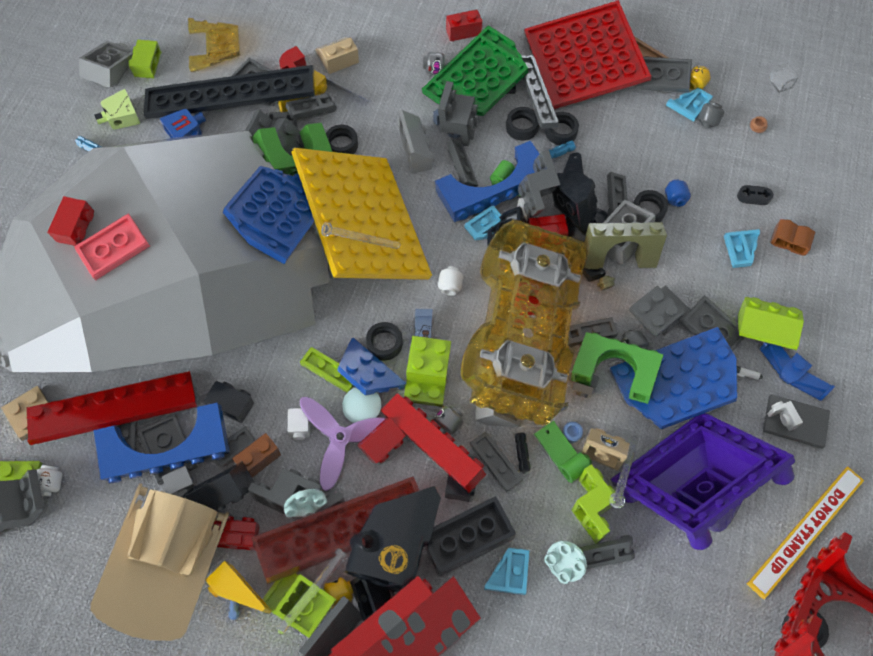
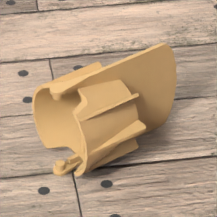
M139 483L91 601L90 610L101 622L131 637L172 641L182 638L187 631L229 512L225 514L218 513L197 502L156 490L149 491L145 504L141 508L143 501L138 500L137 503L135 502L138 495H146L148 488L143 487V484ZM215 518H216L217 521L222 522V523H221V526H220V529H219V526L214 525V527H213V529H212V531H211V528H212V526H213V523H214V521H215Z

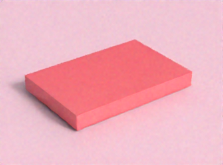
M129 213L74 246L95 280L150 247Z

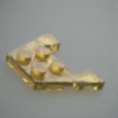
M188 18L189 34L206 32V54L189 56L190 72H195L240 56L238 25L220 22L213 24L208 23L207 20L200 22L195 21L194 18Z

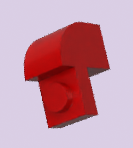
M297 46L285 51L281 55L279 60L280 69L306 66L305 56Z

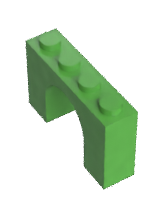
M322 123L306 124L299 132L305 149L332 152ZM275 127L258 129L252 139L254 144L257 143L264 153V160L270 162L274 170L283 171V174H290V176L298 174L293 156L283 149Z
M586 332L572 369L571 381L590 386L596 368L602 361L609 358H619L628 362L635 373L629 398L648 404L661 366L663 354L655 350L640 348L635 344L622 343L614 338H605L597 333Z

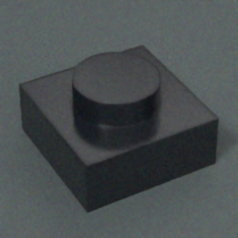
M584 263L580 265L579 270L588 282L600 279L606 274L603 268L588 269L584 267Z

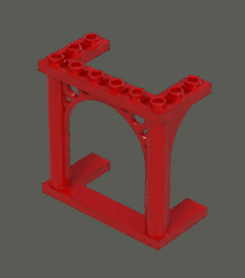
M844 532L838 538L835 536L827 548L823 547L817 557H812L807 563L806 568H808V572L803 575L800 581L802 587L794 596L796 602L787 613L789 620L781 628L780 632L783 635L774 646V651H776L774 656H815L814 654L825 656L816 638L822 619L816 615L818 610L828 602H850L873 614V590L864 585L851 572L846 562L845 554L848 552L853 538L850 534ZM820 582L829 588L830 596L823 592ZM817 595H819V596H820V600H817L815 597H817Z

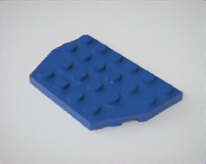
M264 166L258 167L223 210V214L249 245L284 265L315 223L299 174L290 176L283 174L281 170H273Z
M718 327L655 350L663 354V358L648 404L629 398L635 373L628 362L625 361L610 367V372L625 402L639 410L644 417L652 420L660 429L737 401L736 356Z

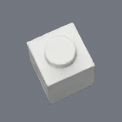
M301 408L288 409V434L293 440H304L310 437V421Z

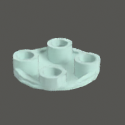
M355 387L349 390L344 397L342 403L343 413L352 423L377 418L380 414L382 401L377 392L371 395H364Z
M317 489L299 491L286 500L284 504L285 515L287 517H303L305 520L312 519L316 515L315 512L327 503L326 496Z
M558 541L552 544L544 558L551 572L563 584L581 579L586 572V557L582 550L571 542Z

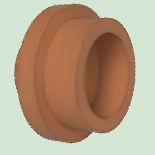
M757 116L750 122V128L757 133L766 131L768 127L767 120L762 116Z

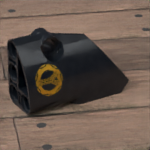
M435 486L375 505L361 531L354 534L350 539L352 552H350L345 573L394 592L401 591L414 580L417 575L423 548L430 541L441 500ZM363 538L365 540V547L362 544Z

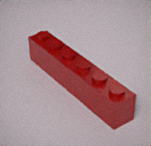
M397 393L381 409L382 413L386 418H391L410 440L470 493L486 476L482 469L484 465L477 458L472 460L468 456L469 452L465 447L455 445L453 443L455 439L447 432L443 434L440 431L441 427L434 420L428 421L426 419L427 414L420 408L416 410L412 406L414 403L407 396L401 397Z

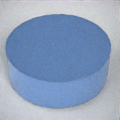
M569 422L564 426L562 433L569 443H576L581 439L583 429L580 424Z

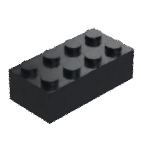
M495 496L434 526L430 541L424 548L438 576L441 577L513 540L516 532Z

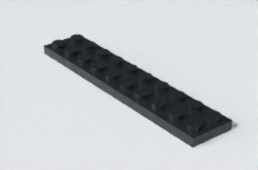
M313 65L145 88L143 115L146 119L164 117L183 109H187L190 113L312 97L315 96Z

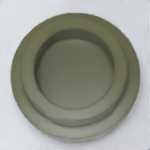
M609 275L604 276L597 283V286L603 291L615 286V278H610Z

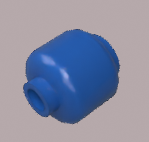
M679 179L672 180L665 188L667 201L672 206L682 207L691 198L690 190L685 181Z

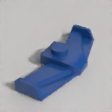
M765 342L760 347V351L780 375V378L787 384L820 401L835 387L808 373L807 371L812 365L798 353L790 358L782 346Z

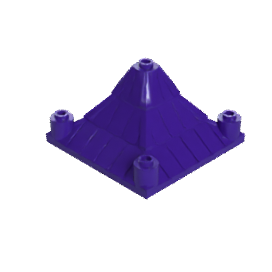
M704 413L691 419L610 480L612 485L618 488L624 502L635 503L640 501L643 505L683 530L693 549L704 550L713 541L710 530L721 532L726 529L738 512L742 501L758 490L759 487L771 479L778 485H787L794 480L795 475L792 464L795 463L794 455Z

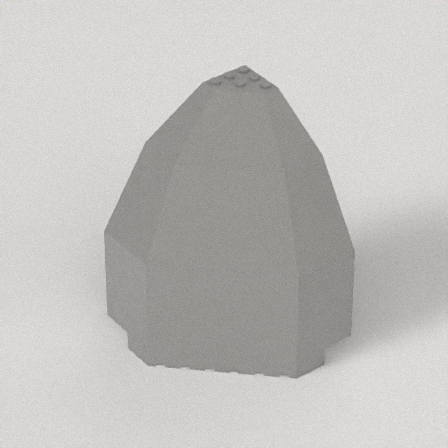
M249 131L191 135L93 148L12 220L0 253V366L12 372H96L215 355L314 326L316 322L311 287L330 283L327 258L321 239L317 240L314 235L315 230L311 227L284 265L249 245L223 214L224 207L259 166L274 170L270 162L264 160V153L258 144L252 142V135ZM65 196L85 200L94 210L93 219L89 223L85 238L81 242L129 213L150 247L95 280L74 246L56 242L47 232L61 200Z

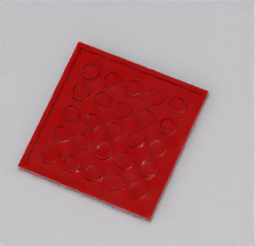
M619 0L524 29L528 45L535 58L554 109L651 80L650 72Z

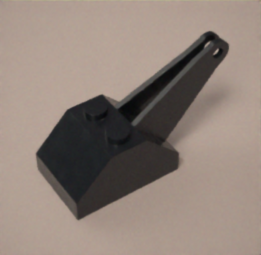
M575 152L569 155L563 173H557L560 185L552 192L554 206L583 232L588 229L589 223L594 222L598 200L594 190L596 187L593 179L588 178L584 174L581 154Z

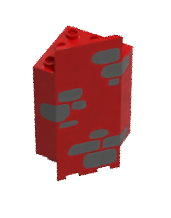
M417 576L334 646L329 656H441L481 617L454 576L434 593L430 583L425 578L421 580Z

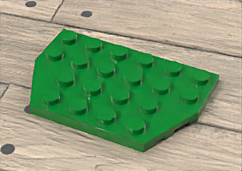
M488 25L421 90L422 94L439 105L446 81L453 82L456 94L475 97V104L478 105L477 115L484 116L528 73V67L522 60L521 54L517 51L514 41Z

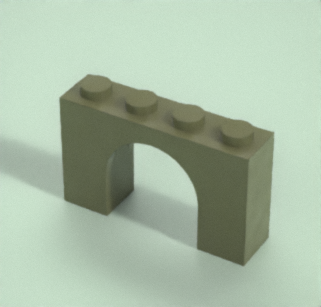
M663 222L589 223L581 254L584 267L588 269L603 268L607 252L613 246L621 242L631 241L638 243L635 252L638 268H657L667 237Z

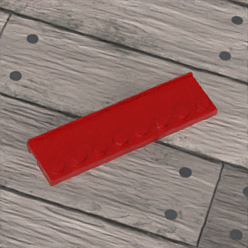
M190 371L27 407V441L29 445H35L97 429L195 408L197 403Z

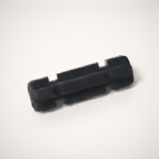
M524 432L515 434L520 472L530 471L528 446L525 443L527 439Z

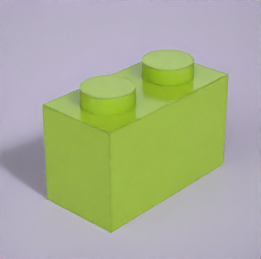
M137 39L136 46L133 47L132 59L129 60V68L132 70L134 77H155L161 56V50L157 41Z

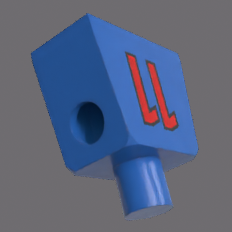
M183 109L160 118V121L170 138L202 135L199 125L206 122V119L202 112L192 116L187 109Z

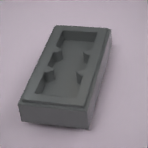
M246 426L228 438L230 453L224 454L225 458L218 459L223 467L231 463L233 457L256 441Z

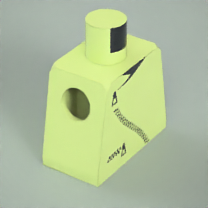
M125 89L102 100L101 105L104 111L94 114L98 124L109 121L114 130L141 124Z

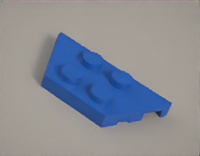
M351 338L337 370L364 395H371L376 392H389L390 388L398 387L399 390L405 388L406 382L355 338Z

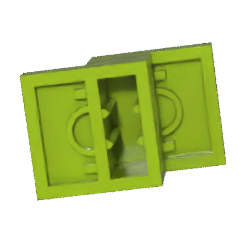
M412 336L404 396H407L413 403L443 407L451 341Z
M591 464L584 469L579 478V482L588 493L576 501L571 511L596 544L601 542L610 532L608 522L601 515L613 506L617 498L615 490L603 480L600 470L594 468Z
M287 567L284 568L263 598L274 615L308 638L322 623L337 601L301 574L297 575Z

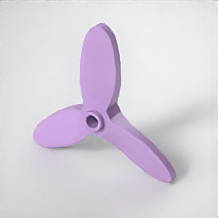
M302 397L300 399V407L307 419L319 431L329 437L330 444L324 454L320 468V485L324 491H327L334 486L341 473L345 456V445L347 443L361 442L385 418L365 419L344 428L339 426L333 416L318 402L308 397ZM336 435H342L343 439L338 440Z

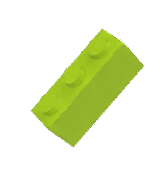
M745 296L738 312L739 336L794 350L798 349L804 323L803 312L795 307L789 308L776 302L770 303L756 297L750 298Z

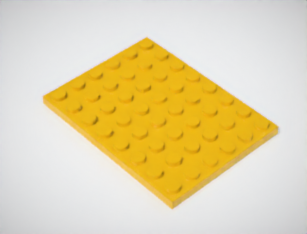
M303 148L293 149L291 153L334 278L429 280L432 273L387 158Z

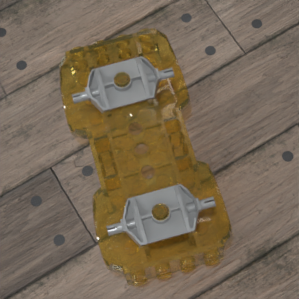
M514 219L504 224L495 234L486 249L480 269L481 278L491 288L485 323L472 336L461 363V378L472 389L470 403L476 404L480 408L493 409L500 414L507 413L518 419L531 420L538 425H547L558 413L568 408L569 402L565 403L570 367L574 357V351L568 345L572 311L578 309L581 303L578 302V295L588 253L583 241ZM535 296L538 304H531L528 297ZM527 312L534 313L536 318L529 317ZM523 329H530L533 332V337H526L523 334Z

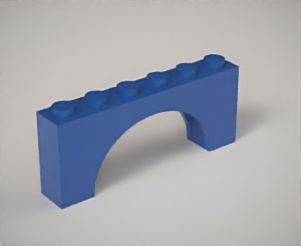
M531 140L516 146L515 160L517 166L509 177L495 185L487 187L467 186L458 182L451 174L435 180L436 192L454 223L520 195L518 191L519 184L526 175L535 173L533 161L537 158L539 152Z
M219 403L197 407V420L191 434L180 445L163 453L144 454L134 450L125 441L121 428L116 426L93 430L101 480L108 481L109 484L121 482L123 477L129 476L130 479L139 478L145 472H150V474L161 473L163 468L167 467L178 469L183 467V464L189 462L192 465L204 462V459L211 457L212 460L225 458L224 454L230 453L222 406Z

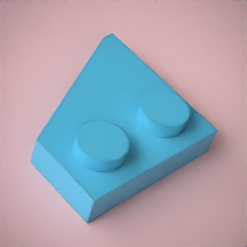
M697 88L690 93L681 94L675 100L669 99L666 106L694 122L699 116L703 105L709 103L713 96Z
M491 206L467 222L464 227L474 240L487 239L488 230L500 222L499 217L501 214L495 206Z
M760 229L725 233L723 237L733 268L752 265Z
M508 548L485 584L484 590L526 595L530 550Z

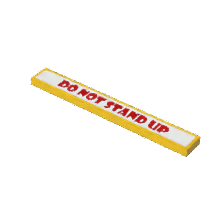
M848 466L844 468L746 584L762 599H765L864 480Z

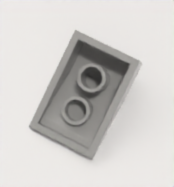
M110 41L102 43L79 58V77L101 84L104 87H112L120 81L128 69L129 60L133 56V49Z

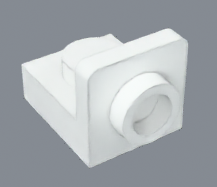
M782 401L777 402L771 406L772 409L767 413L769 417L780 414L782 424L789 431L796 429L803 423L791 401L786 403Z

